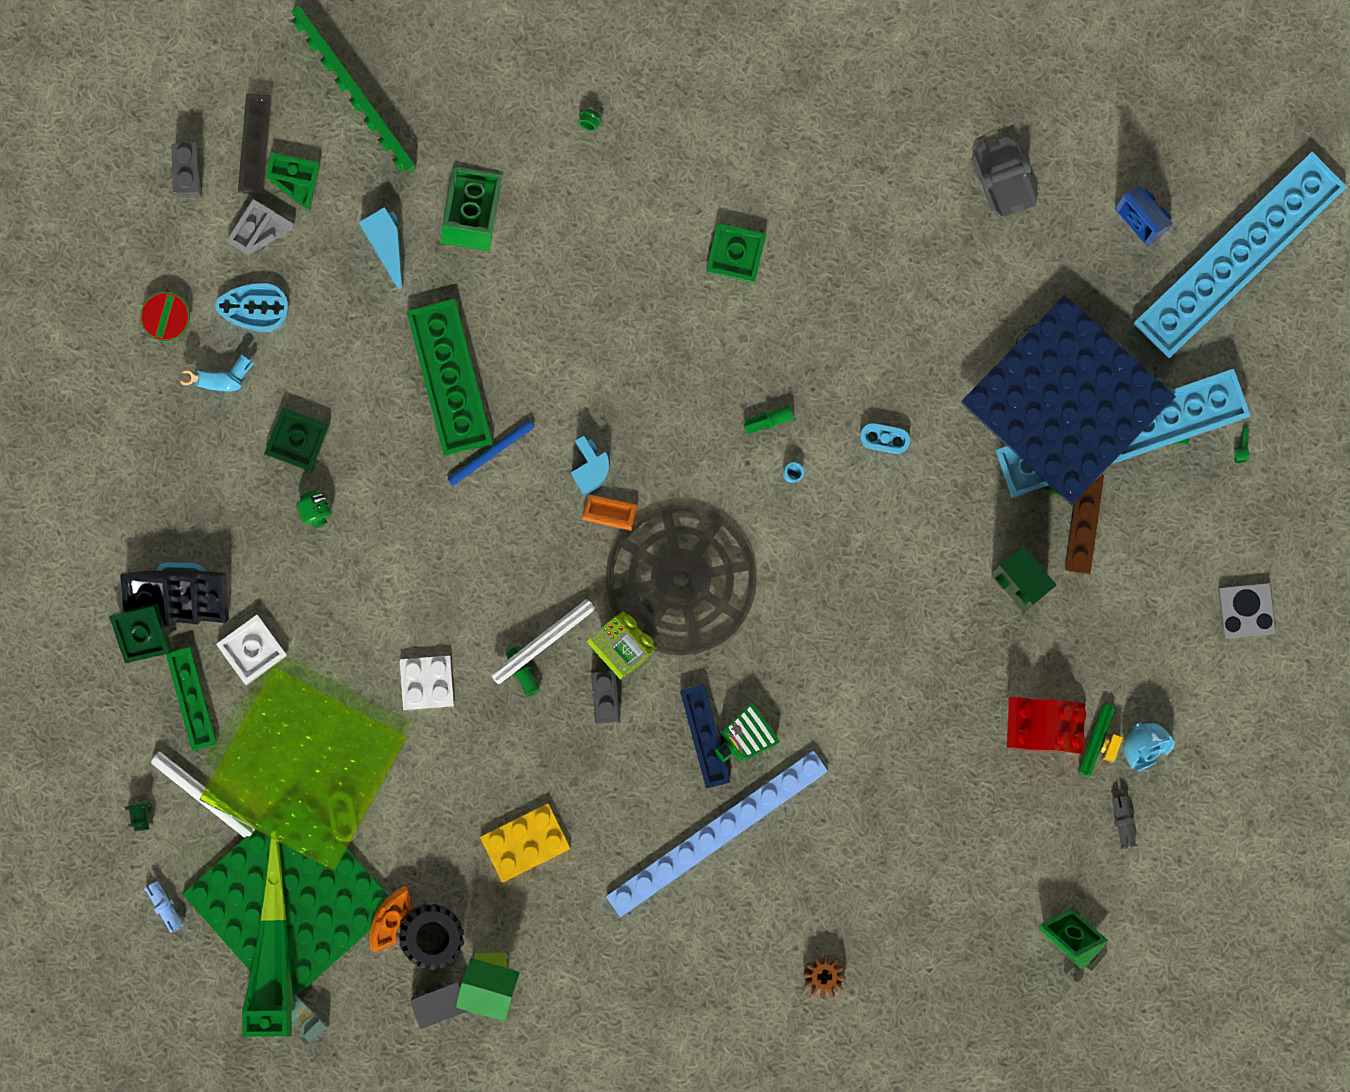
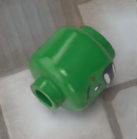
M318 489L300 495V500L296 503V507L304 525H313L314 529L328 524L326 519L332 516L333 511L327 495L322 492L319 493Z

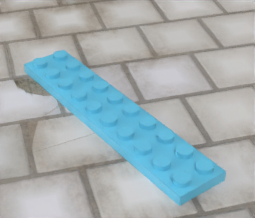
M1311 152L1143 313L1133 325L1169 359L1335 200L1347 186Z
M1234 369L1170 390L1176 396L1175 399L1112 464L1249 418L1251 415ZM1006 446L995 451L1012 498L1050 486L1009 447Z

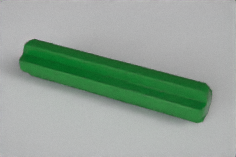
M1103 704L1078 770V773L1090 777L1092 775L1115 711L1113 706Z

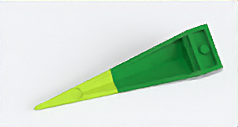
M273 831L271 834L261 921L242 1009V1037L292 1036L294 1001L277 831Z

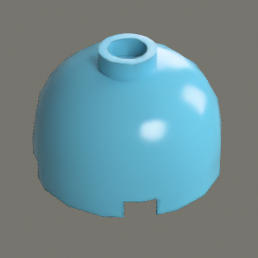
M1137 723L1128 730L1129 734L1123 743V754L1131 768L1140 771L1157 763L1158 761L1153 759L1164 752L1167 756L1174 748L1175 741L1162 726L1156 723Z

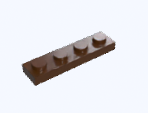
M1101 475L1074 503L1065 571L1091 574L1104 475Z

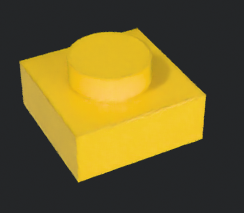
M1112 734L1109 739H1104L1100 752L1104 753L1102 759L1109 762L1115 761L1123 737Z

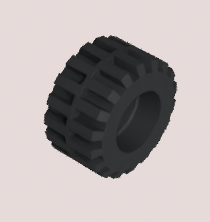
M422 904L421 907L416 906L413 908L411 913H407L404 916L405 919L399 926V945L404 955L413 964L423 969L428 968L429 970H435V968L442 969L446 967V964L453 963L455 961L454 958L461 953V946H464V929L461 927L460 920L449 909L438 904ZM428 922L441 924L446 932V939L443 945L435 951L423 950L419 947L416 940L418 930Z

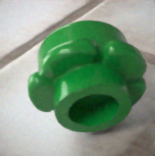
M586 109V111L579 113L578 124L588 131H596L597 127L602 124L599 113L592 109Z

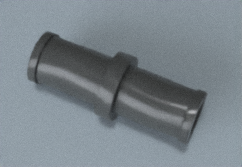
M1128 796L1120 797L1122 808L1119 798H1113L1112 802L1116 817L1114 825L1118 827L1121 849H1128L1127 838L1131 848L1137 847L1132 825L1135 822L1134 818H1131Z

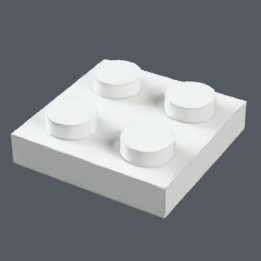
M258 615L216 644L246 686L287 657V654Z
M450 656L400 659L403 710L454 706Z

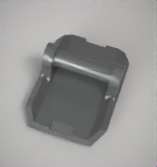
M1004 137L973 150L972 162L991 211L1001 219L1036 205L1038 192L1030 174L1031 167L1027 158H1024L1017 141L1010 137Z

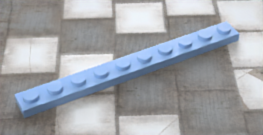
M812 751L614 890L606 898L618 915L622 917L828 772L815 752Z

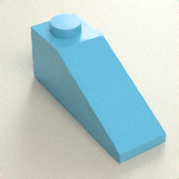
M384 207L360 221L359 224L396 287L400 290L403 288L399 231L396 227L400 223L393 211L388 213Z

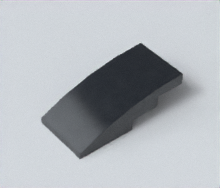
M167 570L120 574L123 611L158 604L165 626H171L174 622L198 625L201 621L226 623L229 620L226 573Z

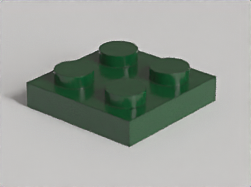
M282 407L264 455L312 473L330 425Z
M158 604L121 611L109 616L125 663L166 655L173 651Z

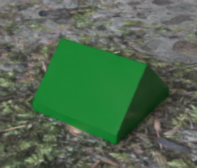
M1073 909L1040 924L1038 927L1044 937L1081 970L1091 962L1108 942L1102 934Z
M470 958L461 984L456 1008L506 1022L520 972Z

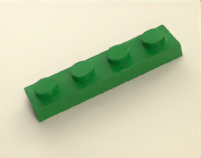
M191 647L166 654L191 750L194 752L217 745Z

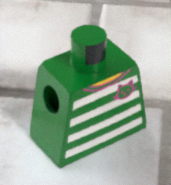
M751 703L720 733V737L725 743L716 748L715 752L723 762L734 755L738 762L742 763L773 748L780 740L754 704Z

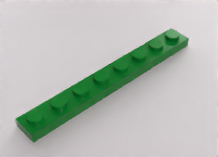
M298 5L291 10L294 17L291 22L299 33L304 31L308 36V39L305 41L313 52L319 51L323 57L320 59V62L326 71L330 72L332 70L337 76L334 81L342 92L348 91L352 97L349 99V102L355 111L361 110L366 116L363 121L371 132L377 131L380 136L377 140L385 152L390 149L395 156L392 161L400 172L405 170L408 175L416 170L415 164L301 7Z

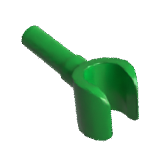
M1243 428L1241 448L1234 449L1235 463H1244L1248 460L1250 455L1247 444L1249 428Z

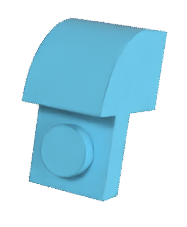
M582 436L575 442L587 463L571 472V475L585 497L601 487L606 481L609 474V459L606 452L597 457L595 454L599 451L592 439L587 441Z

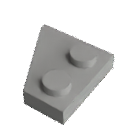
M253 199L228 237L227 243L249 256L292 230L295 225Z

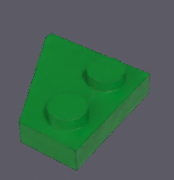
M271 153L265 177L305 210L310 211L320 163Z

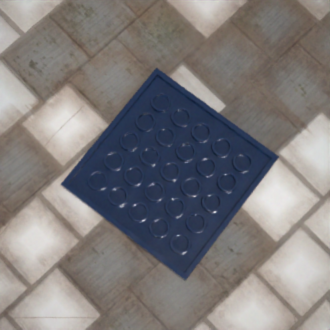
M1064 295L964 397L961 404L1072 506L1163 412L1176 396Z

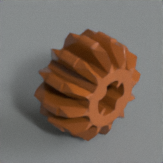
M824 955L823 964H821L816 956L813 958L817 965L816 967L810 963L806 964V967L812 970V973H803V977H811V981L804 983V986L810 987L813 984L815 985L810 992L812 995H815L818 989H821L820 998L822 999L825 998V990L827 989L829 995L834 997L833 986L840 991L843 989L836 982L837 980H846L845 976H837V973L842 972L844 967L833 968L838 962L836 958L828 965V955ZM823 969L828 970L827 974L831 973V980H827L826 984H821V979H817V975L821 974Z

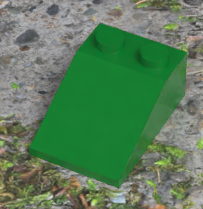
M453 166L442 224L441 244L490 252L502 174Z

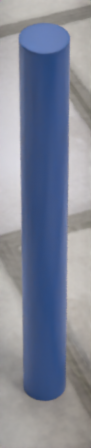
M527 420L448 477V481L452 486L456 485L532 430L534 426Z

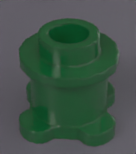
M143 803L125 806V811H129L131 824H128V827H134V832L149 830V825L153 824L149 813V808H152V804Z

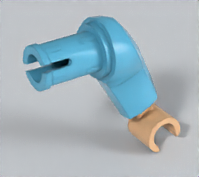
M241 354L229 372L195 370L193 374L189 369L184 368L181 370V373H188L190 377L186 381H179L183 385H190L193 382L194 386L210 390L237 391L242 387L241 384L243 382L241 381L254 363Z

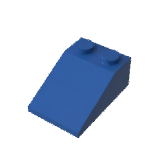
M1139 186L1123 195L1115 210L1148 247L1165 233L1173 223L1170 221L1172 219L1171 215L1164 208L1160 209L1155 204L1153 194L1148 189L1143 190Z

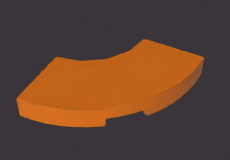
M403 886L390 894L377 910L370 929L369 941L371 951L378 952L397 943L396 933L404 916L413 911L407 887Z

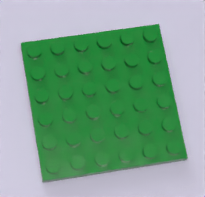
M296 792L261 823L251 836H247L182 895L251 972L263 908L271 834L273 831H277L293 995L296 994L298 996L370 932L377 910L389 895L344 844L334 838L328 826Z

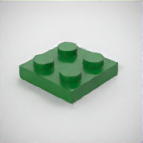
M717 223L706 273L755 284L766 234Z

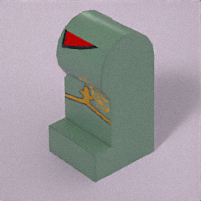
M294 994L293 1025L309 1043H312L329 1026L299 996Z

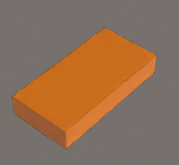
M588 494L583 520L632 531L638 506L632 503Z

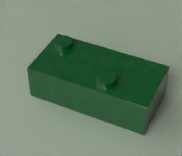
M1024 546L1005 560L991 574L999 587L1006 591L1023 613L1056 586L1055 582Z

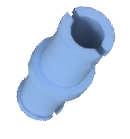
M159 881L150 884L144 889L156 907L154 909L156 914L161 915L170 933L184 925L173 907L172 899H168Z

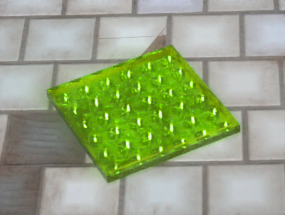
M273 666L203 791L200 801L335 871L408 737Z

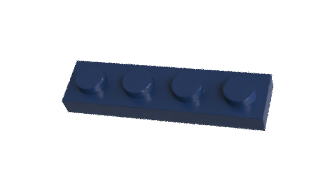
M705 685L681 690L680 694L706 789L730 783L726 763L715 752V749L721 746Z

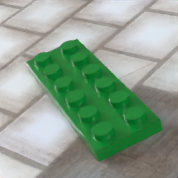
M455 299L406 311L444 457L492 445L490 431Z

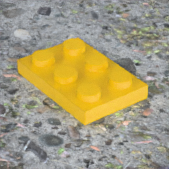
M549 804L480 837L502 883L571 849Z

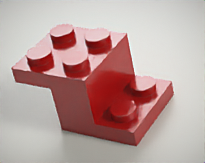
M1009 697L1006 748L1083 754L1086 703L1059 699Z

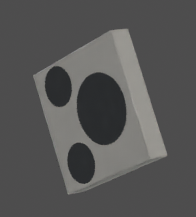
M1270 583L1219 588L1224 639L1275 634Z

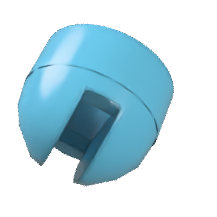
M797 462L789 463L783 469V477L790 483H796L804 476V469ZM787 470L797 473V477L787 474Z

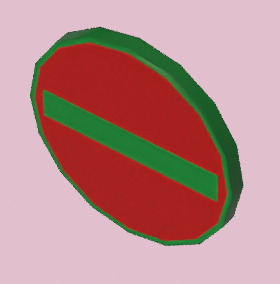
M160 292L152 295L145 301L141 308L140 321L143 329L150 337L158 341L169 342L178 339L185 333L190 324V311L188 305L180 296L172 292Z

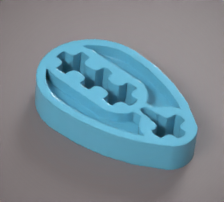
M267 283L250 284L235 288L220 296L215 303L218 314L230 323L244 329L259 332L276 330L286 321L289 313V304L284 293L278 287ZM226 300H229L231 305L240 306L239 308H230L229 313H225V310L220 308L221 305L225 304ZM251 301H254L257 306H262L263 301H267L268 306H275V302H279L284 307V310H280L279 314L276 315L274 310L269 309L266 314H263L260 309H255L254 313L250 314V311L245 309V307L250 305Z

